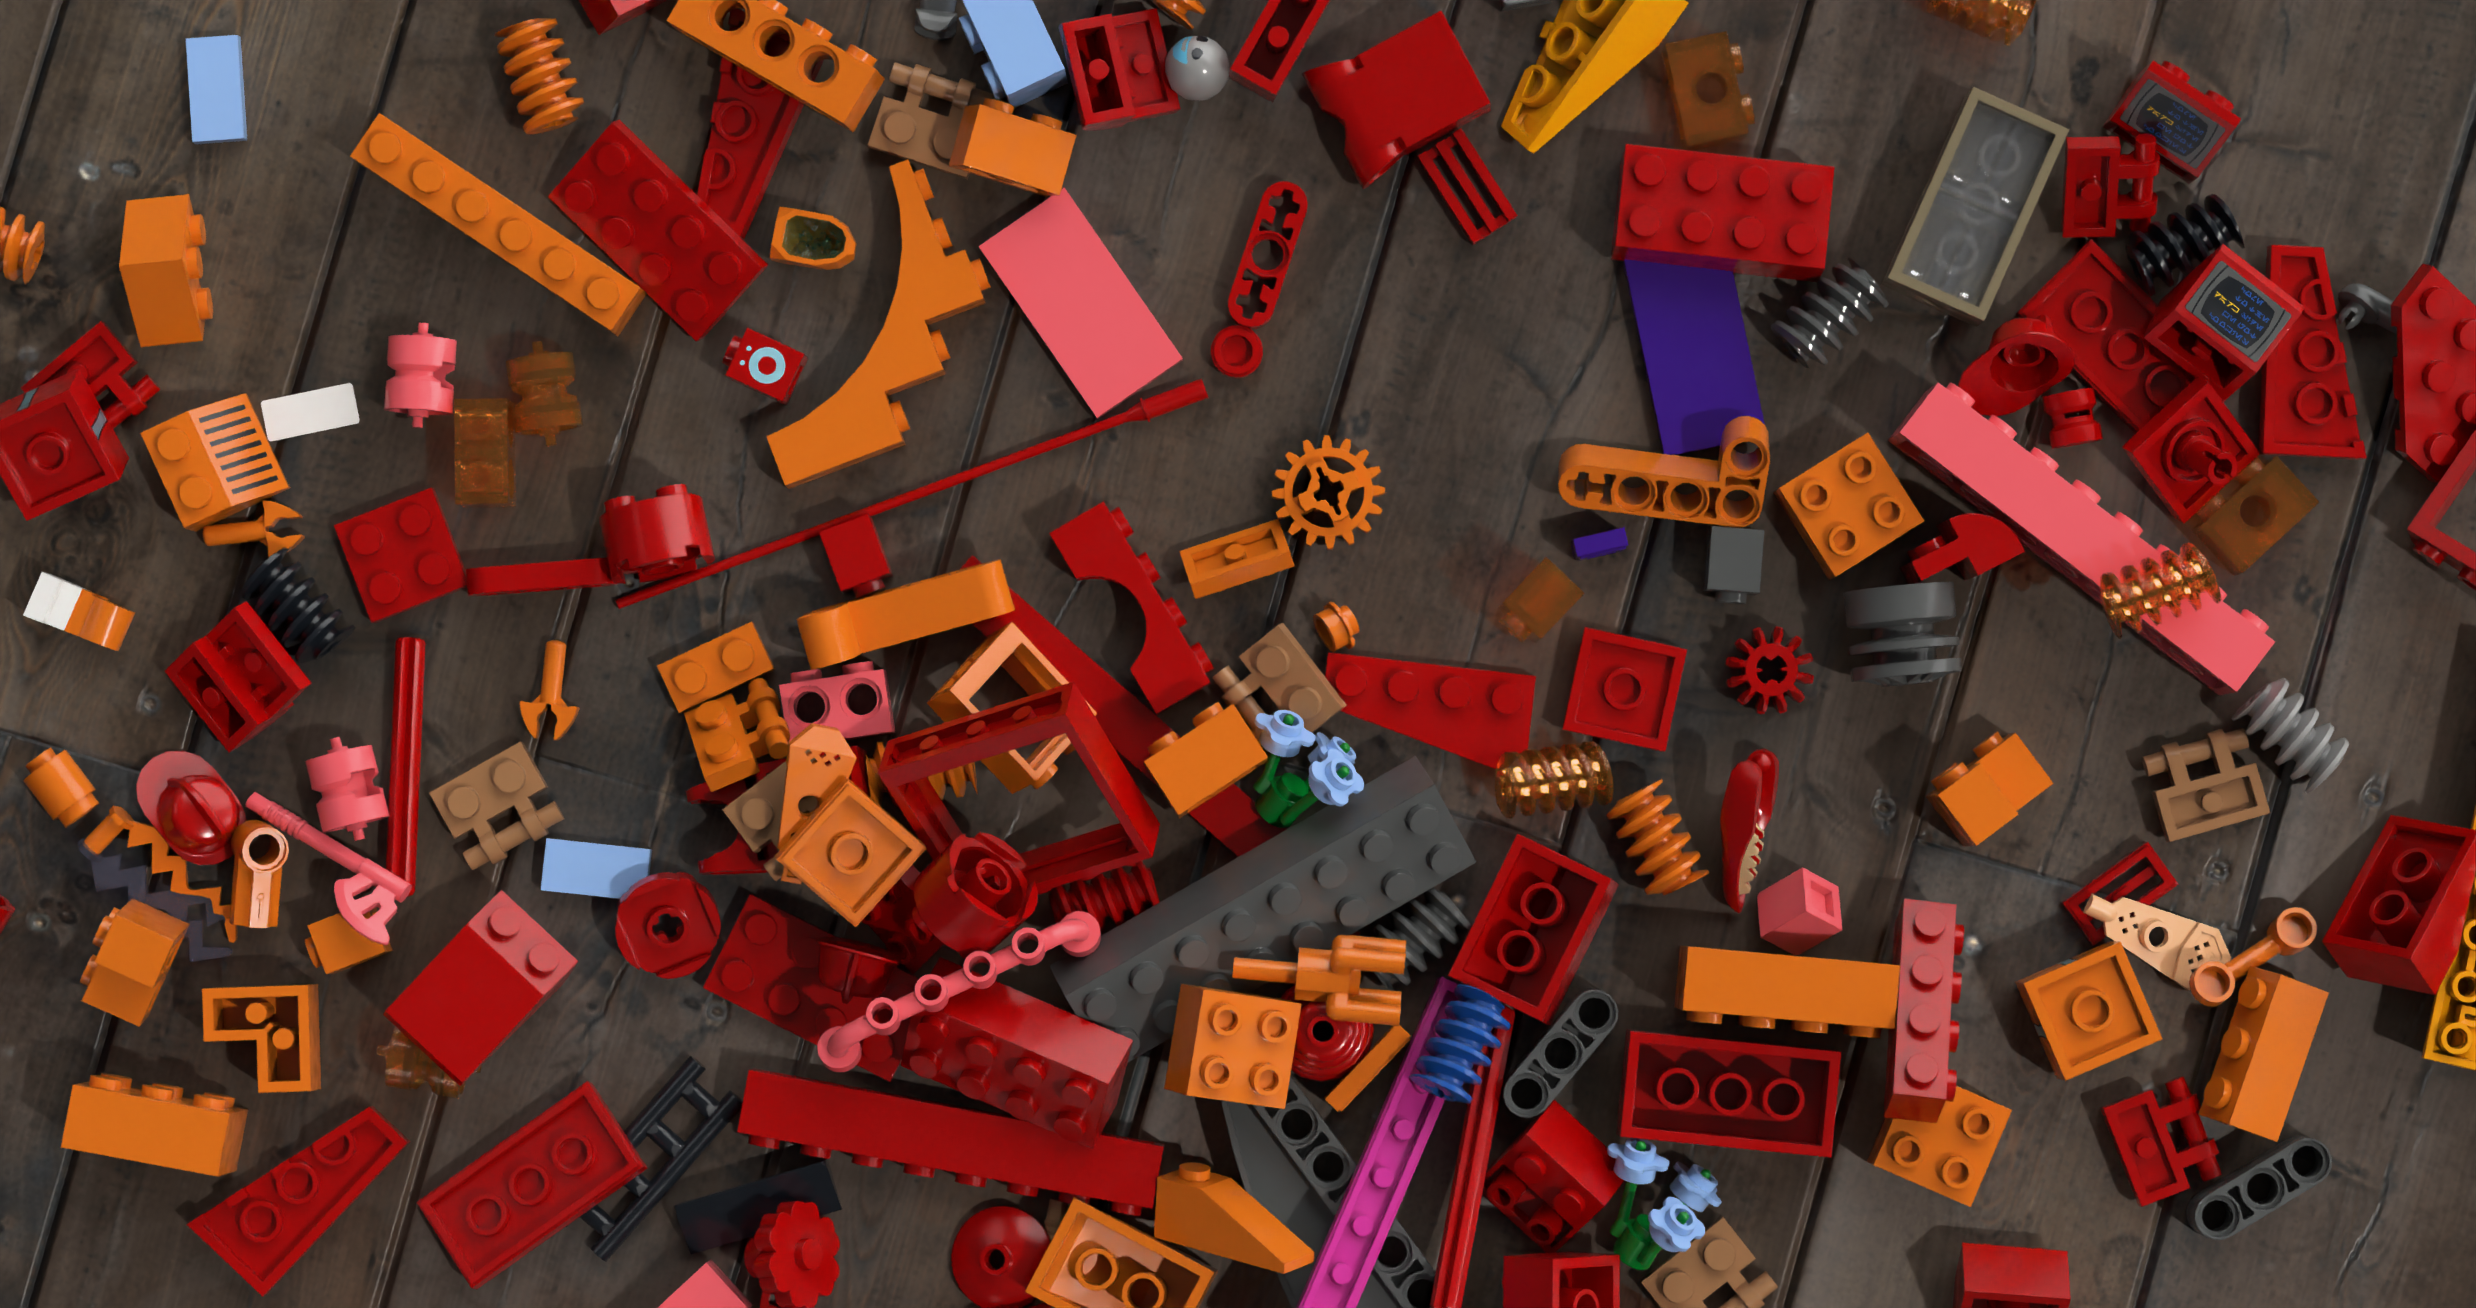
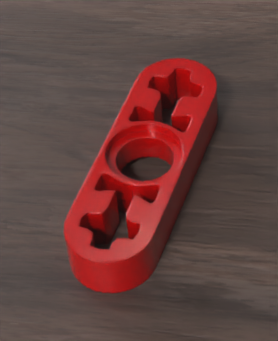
M1280 181L1272 184L1265 190L1261 198L1228 298V311L1230 317L1237 325L1258 329L1266 325L1274 314L1308 208L1307 197L1304 191L1292 182ZM1284 192L1292 194V204L1299 207L1297 214L1288 213L1282 226V231H1292L1290 240L1274 231L1259 230L1262 222L1267 223L1271 227L1273 226L1276 208L1270 206L1269 202L1272 198L1281 199ZM1273 241L1281 247L1283 260L1277 268L1263 270L1254 263L1252 253L1260 242ZM1246 271L1262 280H1276L1274 289H1270L1263 284L1260 293V303L1266 305V310L1264 313L1255 312L1252 319L1243 317V307L1236 304L1239 297L1247 298L1250 295L1253 286V280H1243Z
M607 558L466 569L468 596H491L619 585V583H615L611 579Z

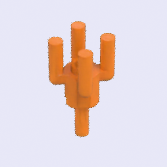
M1341 934L1333 939L1331 950L1299 947L1298 963L1234 957L1232 978L1296 984L1294 1000L1326 1002V1014L1332 1020L1399 1026L1402 991L1360 988L1361 971L1404 974L1406 940Z

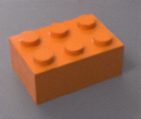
M101 1073V1076L90 1075L89 1082L73 1084L61 1148L217 1177L237 1171L248 1109L234 1107L235 1097L204 1092V1095L195 1094L194 1099L182 1097L184 1088L162 1083L142 1085V1089L131 1088L132 1078Z

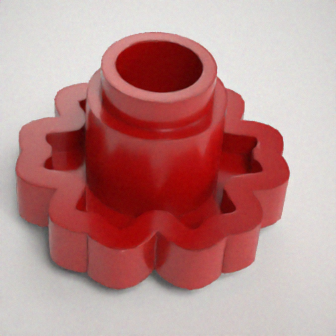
M802 1201L781 1202L777 1207L776 1213L763 1215L760 1227L757 1229L754 1238L745 1247L744 1263L749 1274L759 1279L763 1292L775 1293V1300L779 1307L813 1308L817 1304L818 1297L829 1296L832 1293L834 1282L839 1276L840 1269L834 1256L839 1251L840 1240L835 1233L831 1218L820 1217L815 1203H804Z

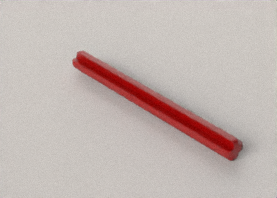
M1507 1006L1502 1010L1501 1015L1511 1024L1510 1029L1505 1031L1493 1028L1491 1031L1502 1043L1500 1048L1495 1049L1483 1046L1481 1050L1492 1061L1490 1067L1474 1064L1473 1071L1483 1081L1480 1085H1470L1469 1095L1473 1100L1466 1106L1431 1295V1308L1462 1307L1515 1019L1514 1010Z

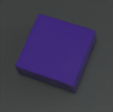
M1623 527L1576 538L1570 544L1574 560L1577 559L1579 562L1624 551L1628 546L1625 528Z

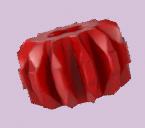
M1776 626L1773 628L1769 644L1766 642L1763 630L1760 627L1754 628L1751 632L1756 648L1754 649L1747 641L1739 638L1734 642V646L1745 656L1744 660L1737 657H1727L1725 659V666L1741 669V675L1727 679L1726 685L1728 688H1733L1744 683L1747 689L1736 700L1741 706L1748 703L1754 694L1757 695L1756 714H1765L1768 708L1769 697H1772L1777 713L1787 712V703L1783 693H1786L1793 701L1801 703L1805 696L1802 691L1794 686V683L1812 684L1814 681L1813 675L1798 672V666L1806 665L1813 661L1812 654L1807 653L1795 658L1792 652L1800 646L1802 639L1799 636H1794L1785 646H1782L1781 642L1784 635L1782 627ZM1760 659L1765 662L1773 659L1779 661L1782 667L1776 670V672L1782 673L1779 682L1774 679L1764 683L1761 682L1757 673L1762 672V669L1756 668Z

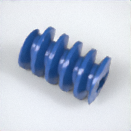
M1459 984L1454 989L1455 996L1459 1001H1450L1445 1006V1014L1449 1019H1441L1435 1025V1031L1439 1037H1431L1425 1044L1426 1051L1430 1056H1421L1417 1059L1416 1068L1420 1074H1411L1409 1078L1420 1088L1444 1100L1470 1104L1473 1098L1462 1088L1463 1084L1480 1085L1483 1080L1472 1070L1474 1064L1490 1067L1492 1061L1481 1050L1483 1046L1499 1049L1502 1043L1491 1031L1493 1028L1507 1031L1510 1029L1511 1024L1501 1015L1505 1006L1498 999L1478 988Z

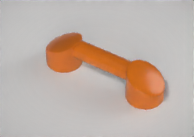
M2292 907L2284 910L2270 923L2267 936L2225 964L2209 961L2198 967L2191 974L2189 980L2193 996L2205 1006H2219L2232 995L2235 989V982L2247 975L2250 966L2258 968L2277 954L2283 956L2294 955L2309 946L2317 935L2315 919L2308 911L2302 908Z

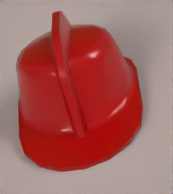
M2040 315L2035 319L2028 317L2014 318L2004 322L1994 331L1988 350L1972 361L1962 372L1958 387L1975 400L1971 408L1980 415L2001 416L2014 413L2029 405L2052 386L2065 379L2074 367V353L2064 340L2058 338L2052 321L2047 315Z
M167 751L153 757L142 768L136 783L137 802L146 818L163 837L169 847L185 861L196 865H216L229 859L233 855L231 851L232 835L236 828L246 821L245 811L237 796L213 766L199 755L187 751Z
M822 937L817 941L819 945V980L829 989L840 992L842 1003L848 1004L854 996L861 998L880 996L884 992L896 966L900 964V959L895 954L864 942L838 937Z

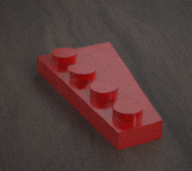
M740 9L730 11L728 20L729 31L737 30L743 25L746 12ZM787 34L774 36L767 46L768 56L777 57L784 54L789 48L790 36ZM722 57L719 70L721 78L716 102L713 103L710 120L712 123L708 149L704 153L697 195L737 235L745 239L804 104ZM824 60L819 61L813 67L811 72L813 82Z
M2270 245L2267 247L2266 277L2303 305L2304 310L2262 365L2259 455L2367 459L2364 442L2360 440L2355 416L2358 413L2354 393L2350 392L2345 367L2347 359L2343 342H2340L2335 319L2337 311L2324 248Z
M1328 652L1325 677L1347 704L1339 712L1525 780L1536 676Z

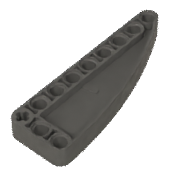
M1290 1075L1285 1109L1222 1100L1221 1102L1234 1156L1245 1191L1314 1251L1313 1263L1285 1274L1276 1272L1291 1307L1296 1308L1357 1164ZM1301 1109L1310 1115L1312 1127L1306 1136L1292 1138L1284 1133L1281 1122L1283 1116L1288 1111ZM1331 1151L1337 1153L1342 1158V1172L1333 1180L1320 1179L1313 1171L1315 1158L1323 1152ZM1395 1217L1387 1237L1394 1236L1404 1242L1406 1246L1404 1258L1394 1265H1387L1378 1259L1376 1260L1356 1308H1431L1430 1305L1426 1307L1414 1306L1407 1298L1409 1286L1414 1281L1427 1279L1434 1283L1436 1271Z

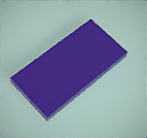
M1624 259L1623 266L1662 454L1682 455L1720 447L1725 426L1739 416H1751L1765 424L1733 271Z

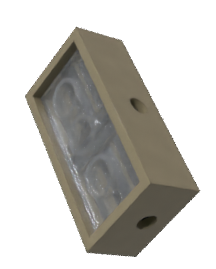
M1972 87L1962 101L1881 285L1975 327L1984 322L2070 129L1976 87Z

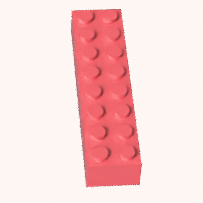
M1938 382L1925 391L1888 439L1891 444L1982 514L1994 517L2006 524L2016 534L2021 544L2217 695L2238 692L2275 643L2273 639L2265 634L2269 626L2262 619L2247 609H2243L2241 613L2236 612L2223 602L2227 594L2219 586L2203 576L2197 581L2184 572L2181 568L2185 562L2175 552L2162 544H2159L2156 549L2139 537L2143 529L2132 519L2121 512H2117L2115 516H2112L2097 505L2101 497L2093 489L2077 479L2073 484H2070L2055 472L2059 465L2050 456L2036 447L2029 452L2015 442L2013 439L2017 432L2006 422L1995 415H1991L1987 420L1971 408L1975 400L1963 389L1953 383H1949L1945 388Z

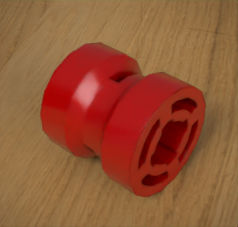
M2094 388L2071 390L2042 397L2044 412L2051 417L2053 428L2048 433L2051 449L2103 440L2101 424L2094 420L2092 409L2096 405ZM2079 413V416L2065 419V415Z

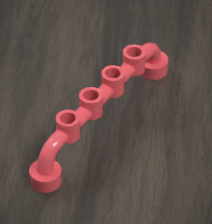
M1075 911L1067 914L1061 922L1040 931L1029 927L1022 928L1014 934L1012 945L991 955L985 951H974L966 957L963 968L943 978L935 974L924 975L917 981L914 992L895 1001L885 997L874 999L868 1005L866 1015L855 1019L843 1027L837 1026L826 1030L818 1041V1055L824 1066L834 1072L849 1071L860 1061L862 1048L859 1041L875 1033L890 1035L899 1028L902 1020L923 1010L938 1012L947 1005L950 997L971 987L977 989L988 988L996 981L997 975L1019 964L1026 966L1036 965L1042 961L1046 951L1058 945H1061L1066 953L1075 957H1085L1092 954L1098 948L1101 941L1099 924L1091 914ZM1026 940H1034L1038 943L1037 949L1029 954L1021 952L1019 947ZM978 963H985L990 966L989 972L982 977H976L971 974L972 968ZM930 986H937L941 989L940 996L935 1000L923 998L924 991ZM887 1009L893 1012L891 1020L887 1023L881 1024L874 1021L875 1015L880 1010Z

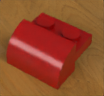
M1157 8L1113 17L1111 13L1065 22L1059 25L1060 37L1083 130L1097 131L1118 128L1128 122L1173 114L1181 109L1178 95L1171 89L1165 73V58L1168 53Z
M1967 513L1952 517L1936 525L1941 535L1908 551L1907 554L1911 562L1900 567V570L1907 584H1915L1956 563L1964 581L2008 561L2025 552L2016 534L2002 521L1985 514Z
M247 601L234 607L206 636L193 642L164 671L229 753L257 736L294 706L293 701L312 684Z

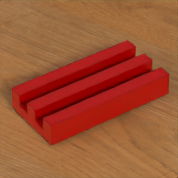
M1462 128L1445 140L1443 139L1435 144L1428 151H1424L1417 156L1418 161L1472 245H1475L1517 218L1518 215ZM1458 145L1500 210L1501 215L1497 218H1494L1452 153L1451 149ZM1439 156L1443 158L1485 225L1478 230L1433 162Z
M2149 842L2141 844L2061 902L2065 910L2073 917V921L2078 928H2081L2086 935L2085 937L2091 945L2097 944L2106 937L2103 924L2095 929L2090 922L2094 918L2083 913L2078 906L2088 899L2091 893L2094 894L2144 857L2150 864L2102 899L2113 903L2119 898L2125 897L2155 874H2158L2162 882L2135 901L2151 905L2179 885Z

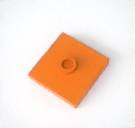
M845 777L780 849L775 857L777 861L854 927H857L927 848L924 843L850 779Z

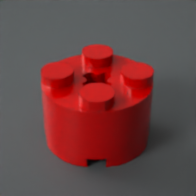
M674 484L657 489L655 491L656 497L636 501L635 496H621L604 502L606 513L599 517V523L612 581L626 584L624 574L638 573L640 583L657 581L698 570L696 559L703 557L708 565L714 562L715 556L702 497L688 493L686 484Z
M979 832L974 837H965L966 834L957 837L918 875L914 884V900L916 904L912 909L914 922L921 930L932 932L942 943L957 951L964 959L974 951H985L987 953L993 951L1034 912L1038 902V890L1035 880L1029 885L1022 872L1027 866L1023 858L1009 844L988 833Z

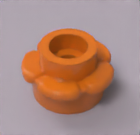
M1328 602L1324 606V610L1313 616L1318 635L1325 646L1332 652L1344 646L1348 649L1353 648L1355 639L1352 636L1359 633V625L1354 614L1346 605L1338 607L1334 602Z

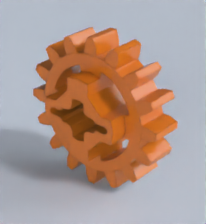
M1324 435L1322 448L1315 449L1307 439L1302 443L1303 456L1299 458L1292 452H1288L1285 455L1288 463L1292 466L1289 471L1276 469L1274 474L1278 480L1285 483L1284 488L1272 491L1273 499L1284 500L1285 506L1276 512L1277 519L1291 517L1294 522L1291 524L1288 534L1293 536L1299 531L1304 530L1307 532L1306 546L1311 547L1317 537H1322L1325 539L1327 550H1333L1335 537L1342 536L1349 546L1353 545L1354 535L1352 531L1358 528L1360 531L1368 534L1372 528L1365 519L1367 514L1380 516L1383 510L1378 505L1372 503L1373 497L1385 494V487L1372 484V479L1381 473V469L1379 466L1368 469L1364 466L1363 463L1369 455L1366 449L1360 451L1356 456L1349 453L1351 448L1350 439L1346 438L1340 448H1332L1330 436ZM1323 458L1341 460L1349 464L1354 471L1342 474L1331 470ZM1306 466L1311 478L1308 488L1305 492L1293 498V485L1296 477ZM1317 471L1321 472L1324 480L1327 479L1331 486L1340 484L1343 491L1337 494V509L1340 515L1336 514L1333 506H1330L1326 500L1317 502L1314 498V495L1320 490V477ZM1363 488L1364 498L1362 506L1351 519L1346 508L1349 496ZM1312 511L1325 515L1329 518L1333 527L1327 528L1314 525L1302 515Z

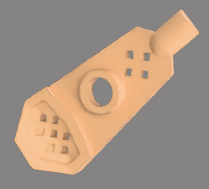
M2091 893L2083 913L2103 922L2104 935L2113 941H2120L2126 950L2186 990L2190 991L2189 980L2193 973L2191 972L2192 969L2195 971L2202 964L2209 961L2225 964L2231 960L2229 951L2217 928L2125 897L2110 903ZM2155 927H2161L2164 931V939L2161 944L2153 946L2149 941V934Z

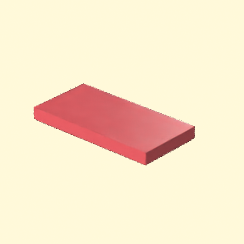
M1065 187L1061 189L1059 196L1049 197L978 246L1097 419L1183 361L1180 353Z

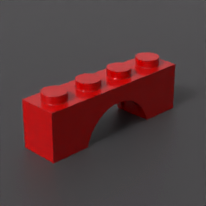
M1103 501L1049 533L1077 581L1101 579L1116 583L1128 590L1140 604L1146 620V638L1143 649L1131 666L1130 671L1156 715L1161 714L1211 684L1206 673L1215 668L1199 641L1189 646L1179 628L1188 623L1173 597L1162 601L1153 585L1161 577L1146 552L1137 557L1126 538L1133 535L1134 531L1119 506L1109 511Z

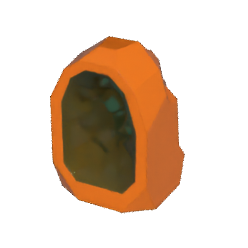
M779 207L771 243L770 259L779 263L819 270L840 269L854 260L857 243L849 227L831 215Z

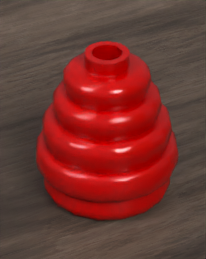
M1296 985L1292 986L1281 997V999L1302 1004L1291 1071L1302 1078L1320 1082L1344 1077L1370 1051L1374 1025L1371 1023L1332 1020L1326 1014V1002L1294 1000ZM1319 1021H1327L1333 1027V1035L1327 1041H1318L1313 1036V1027Z

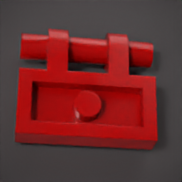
M2149 133L2137 135L2135 138V150L2130 154H2120L2119 136L2066 137L2061 217L2063 238L2115 237L2116 219H2130V230L2132 232L2135 230H2140L2142 233L2148 232L2151 217L2157 212L2158 196L2153 192L2154 176L2159 174L2161 157L2156 152V137ZM2119 179H2133L2132 191L2127 194L2118 195Z
M103 321L96 324L21 387L25 393L76 369H80L95 398L108 387L117 396L118 399L103 411L113 429L131 414L135 417L148 408L146 402L161 390L148 374L134 386H131L125 380L123 375L134 367L138 361Z
M2184 1076L2164 1083L2171 1102L2167 1105L2159 1107L2153 1090L2147 1089L2100 1108L2140 1207L2191 1188L2183 1168L2195 1163L2202 1181H2208L2222 1175L2215 1156L2220 1152L2214 1138L2208 1139L2201 1118L2198 1115V1111L2201 1109L2200 1101L2197 1094L2190 1093ZM2179 1119L2189 1145L2179 1151H2176L2166 1126L2167 1123Z

